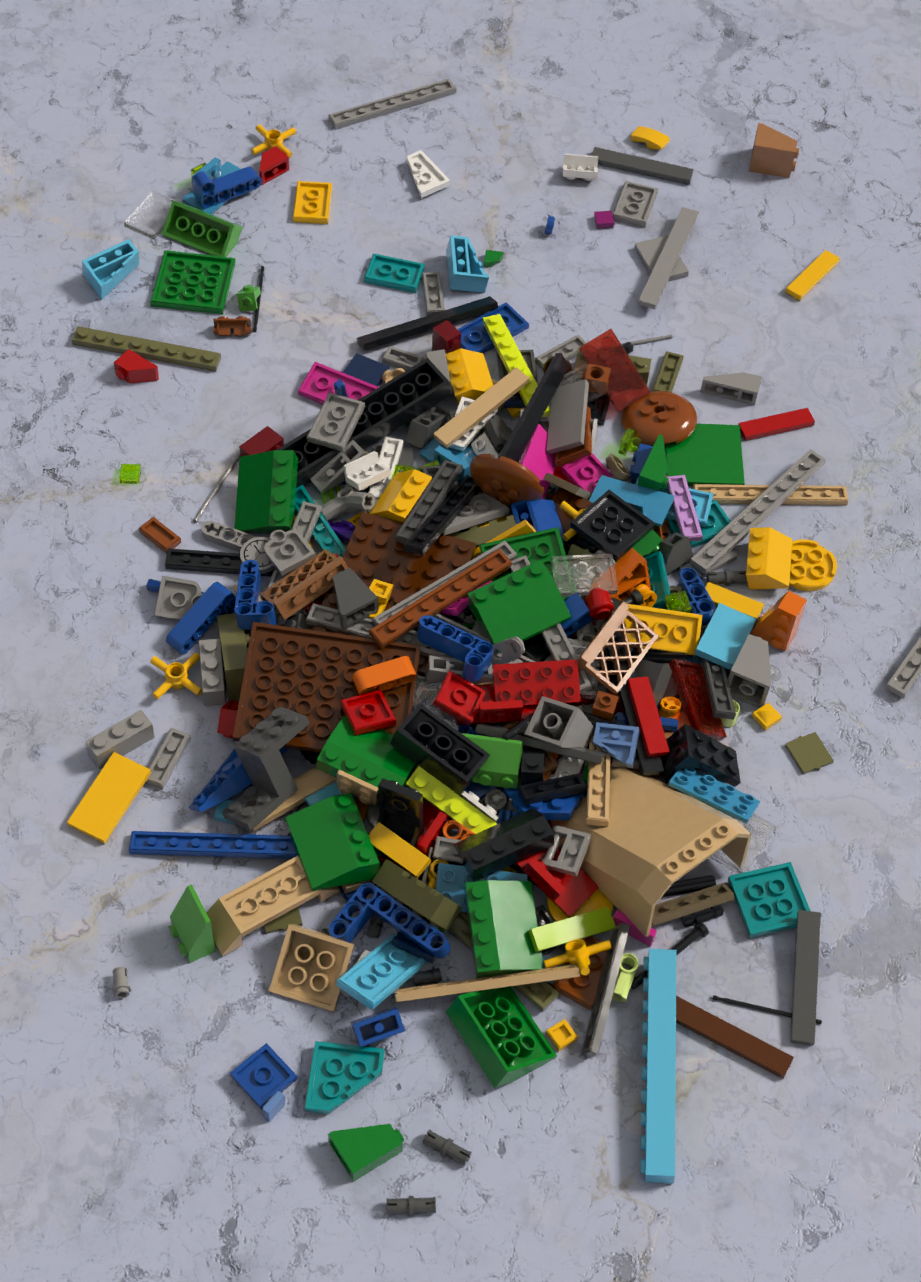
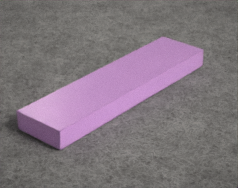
M685 475L667 477L669 478L667 484L668 493L674 495L672 507L680 534L687 536L690 542L701 541L703 535Z

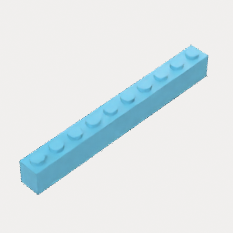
M649 949L648 957L643 958V970L647 971V978H643V992H647V1000H643L642 1013L647 1014V1022L643 1021L642 1036H646V1044H642V1058H646V1066H642L641 1080L646 1081V1089L641 1090V1103L645 1104V1112H641V1127H645V1135H641L640 1150H645V1159H640V1174H644V1182L673 1184L675 1179L676 950Z

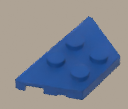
M503 788L506 797L509 796L513 807L520 811V814L535 808L544 815L546 820H570L574 810L579 807L581 798L587 795V792L525 805L517 793V789Z

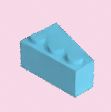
M450 235L446 249L449 289L485 293L489 276L484 273L481 261H478L476 258V252L469 238Z
M128 239L82 260V274L101 300L139 265V251Z

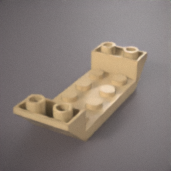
M296 856L218 898L206 912L211 921L214 944L221 955L224 956L242 946L243 936L316 896L322 902L340 892L338 886L312 891L299 856Z

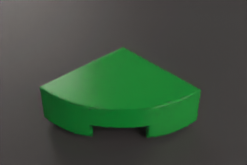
M486 250L484 267H491L493 264L501 262L504 252Z

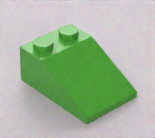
M191 884L187 886L171 913V925L168 926L173 939L177 937L180 942L178 949L182 957L187 956L190 963L215 952L211 921Z

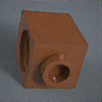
M589 363L587 371L583 370L581 380L586 379L589 382L588 391L606 394L611 368Z
M598 691L592 708V715L612 722L619 696Z

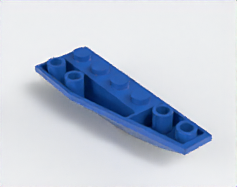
M545 499L521 500L511 505L516 524L526 519L536 532L558 527L564 547V540L562 538L564 531L554 501Z
M282 747L281 749H279V751H280V753H281V756H282L289 748H283V747ZM235 748L202 791L193 799L192 804L189 806L190 810L197 812L205 811L229 799L252 784Z

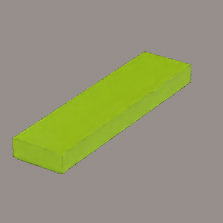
M609 907L536 927L528 930L535 952L566 944L575 939H583L613 930L616 926Z

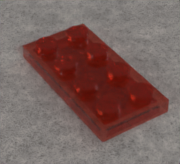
M612 329L607 330L579 347V351L588 365L590 363L611 368L606 394L618 413L651 393Z
M679 659L670 661L669 665L671 671H673L671 675L675 680L677 692L681 697L690 727L718 741L725 739L727 736L721 719L713 717L702 665Z

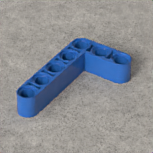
M689 567L683 568L680 571L677 586L682 587L685 603L667 608L666 610L703 615L701 626L706 625L712 618L714 603L697 572Z
M371 883L362 884L329 925V933L332 937L351 943L372 915L375 914L436 958L446 957L451 949L450 943L442 932ZM369 894H374L371 899L366 900ZM391 905L388 911L382 912L385 906ZM360 911L356 917H352L354 912ZM408 917L405 923L399 924L402 918ZM341 929H345L342 935H337ZM425 929L424 934L416 936L419 930ZM437 942H443L439 948H434Z

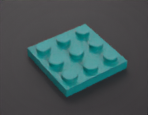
M791 862L728 877V883L731 891L734 893V898L749 938L796 928L798 910L810 911Z

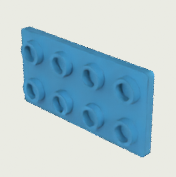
M215 157L196 173L203 171L211 180L240 170V168L228 161L221 166V160ZM193 190L182 198L184 203L210 214H213L227 202H222L210 208H204L194 196Z
M435 438L420 451V456L435 466H441L444 460L463 465V470L457 478L460 482L466 475L471 476L470 463L477 456L469 446L464 451L450 447L446 448Z
M602 475L589 499L590 502L594 503L606 491L610 490L655 522L656 526L661 527L674 501V495Z
M695 768L678 770L668 783L670 787L744 823H748L760 804V801L755 799L754 796L736 790L732 785L724 784L713 776L705 775Z
M439 863L435 890L463 907L461 909L462 912H467L464 887L465 883L473 882L466 867ZM497 871L478 881H527V875Z

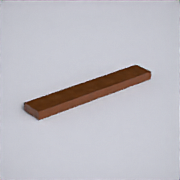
M676 996L677 1024L784 1079L794 1058L793 1056Z

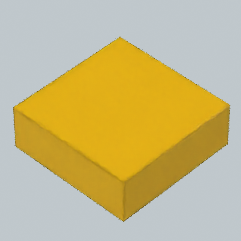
M565 1019L547 1029L545 1033L558 1052L578 1040V1036Z

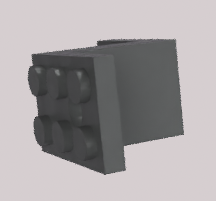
M280 706L233 745L253 785L222 811L225 819L251 831L298 790L279 749L310 724L307 716Z

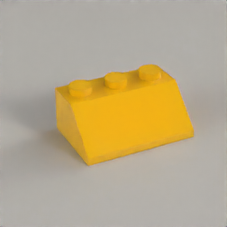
M460 348L445 354L451 384L458 403H460L462 397L476 400L493 386L483 353Z
M416 469L396 473L369 514L404 523L431 482L432 477Z
M770 527L750 528L746 568L749 590L789 588L792 538Z

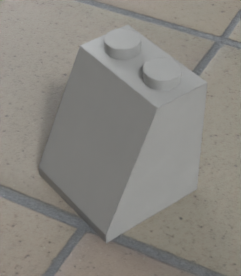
M748 634L730 671L728 683L732 697L758 708L765 705L771 686L768 641Z
M542 696L524 734L525 736L561 748H587L595 728L580 708Z

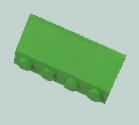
M173 200L162 235L211 255L227 257L238 243L243 227L185 203Z
M461 733L490 754L472 782L517 789L521 778L522 741Z

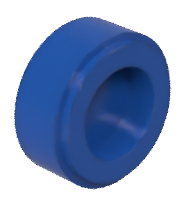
M548 215L544 233L552 234L555 217Z

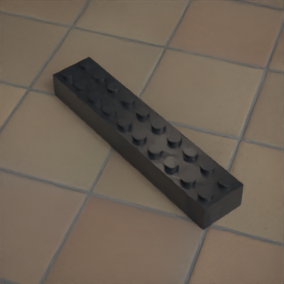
M426 358L360 398L358 401L365 402V408L347 445L354 440L364 450L450 397V382ZM311 429L277 449L294 450L298 457L296 488L312 482L310 479L340 452L339 450L308 442L307 436Z

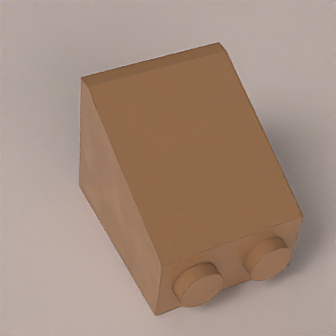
M758 123L749 172L790 178L791 171H795L796 161H794V158L797 159L799 148H796L797 140L762 123Z

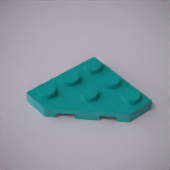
M315 1041L305 1112L330 1114L381 1076L385 1049Z

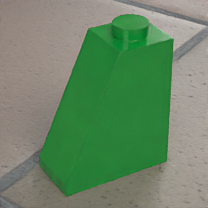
M391 1124L345 1129L328 1133V1143L353 1182L403 1152L402 1142H404V1138L398 1129H393Z

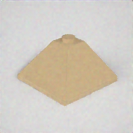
M289 924L269 992L334 1012L341 991L336 986V983L347 971L354 944L303 926Z

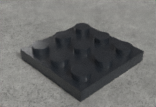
M608 490L571 522L570 528L617 562L654 529L655 522Z

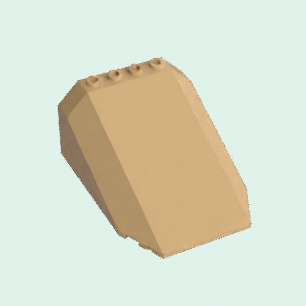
M611 764L608 827L586 825L587 795L581 798L580 805L574 810L570 820H550L551 828L561 826L591 834V841L580 868L645 937L650 933L655 905L675 881L720 849L739 868L743 867L752 836L736 819L670 787L668 784L652 776H642L641 772L631 768L613 767ZM561 838L558 846L561 849L566 838Z

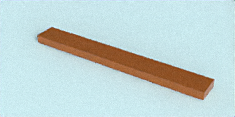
M500 549L496 550L370 629L369 635L381 649L417 627L422 616L436 615L466 596L467 593L474 591L512 566V562Z

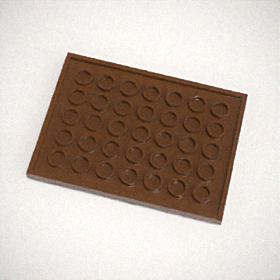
M362 512L342 558L348 568H351L368 588L374 579L393 585L390 598L384 610L386 611L471 561L477 543L441 534L423 556L404 552V544L395 541V536L403 525L402 522ZM332 587L327 591L322 606L337 609ZM312 625L311 630L346 635L341 631L328 630L324 626ZM418 626L415 627V628L412 629V630H413V631H418ZM419 655L418 675L425 677L429 657Z
M253 622L233 741H239L242 736L253 730L259 722L266 719L273 710L281 706L307 716L310 722L309 725L286 743L283 748L321 753L328 738L345 715L340 706V700L359 695L351 677L352 674L363 668L402 656H408L417 675L421 645L393 641L381 649L373 638ZM416 679L410 683L382 691L396 718V725L381 728L382 730L394 735L396 729L412 713Z

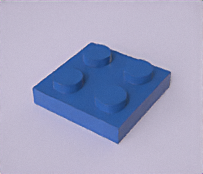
M267 1043L230 1073L231 1078L261 1110L276 1092L280 1091L282 1093L297 1080V1075Z

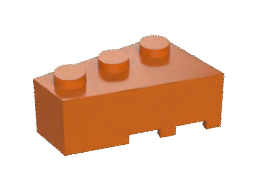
M631 548L585 591L586 596L592 589L600 588L607 590L611 598L621 601L628 598L629 593L640 584H646L651 589L646 559Z
M788 591L764 615L762 614L750 634L768 641L775 648L786 651L796 636L807 599Z

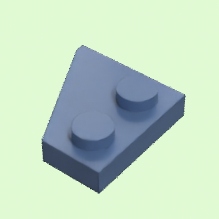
M596 722L593 744L627 767L633 768L640 730L639 727Z

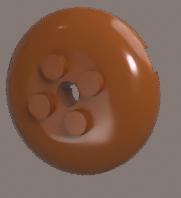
M652 391L637 396L626 405L621 416V423L625 433L632 440L640 444L654 446L660 434L663 435L665 446L666 443L676 442L677 444L682 442L693 433L697 425V413L687 399L676 393Z
M480 454L475 456L470 463V474L476 485L484 493L494 497L503 504L512 505L521 500H540L544 494V487L539 484L540 479L527 467L503 456L497 459L492 458L491 454Z

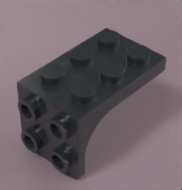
M686 724L666 739L669 753L668 755L660 756L664 772L660 774V777L663 779L668 778L680 769L697 768L734 787L741 783L737 754L733 748Z
M382 778L378 785L380 812L377 824L380 822L410 845L416 847L419 837L424 832L423 794L416 789L401 786L393 780L388 781ZM373 847L376 855L393 861L389 857L384 855L382 852L377 850L375 847Z

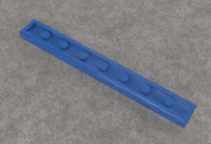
M132 831L129 845L130 854L276 859H292L298 856L292 837L287 835Z

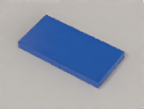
M506 302L498 306L497 309L489 311L458 329L461 332V349L484 354L495 347L483 325V317L500 314L512 337L528 329L529 323Z

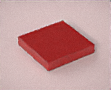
M449 670L432 705L470 726L486 691Z
M381 690L340 700V706L355 735L396 725V718Z

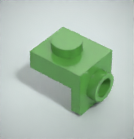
M245 285L237 293L240 311H255L258 309L256 298L261 294L260 287Z

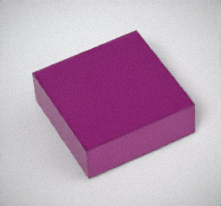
M612 211L594 212L597 229L614 227Z

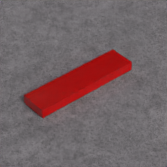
M804 408L740 422L738 425H740V433L744 441L814 426L815 420L809 409Z
M628 678L626 683L647 757L668 755L669 748L649 678Z

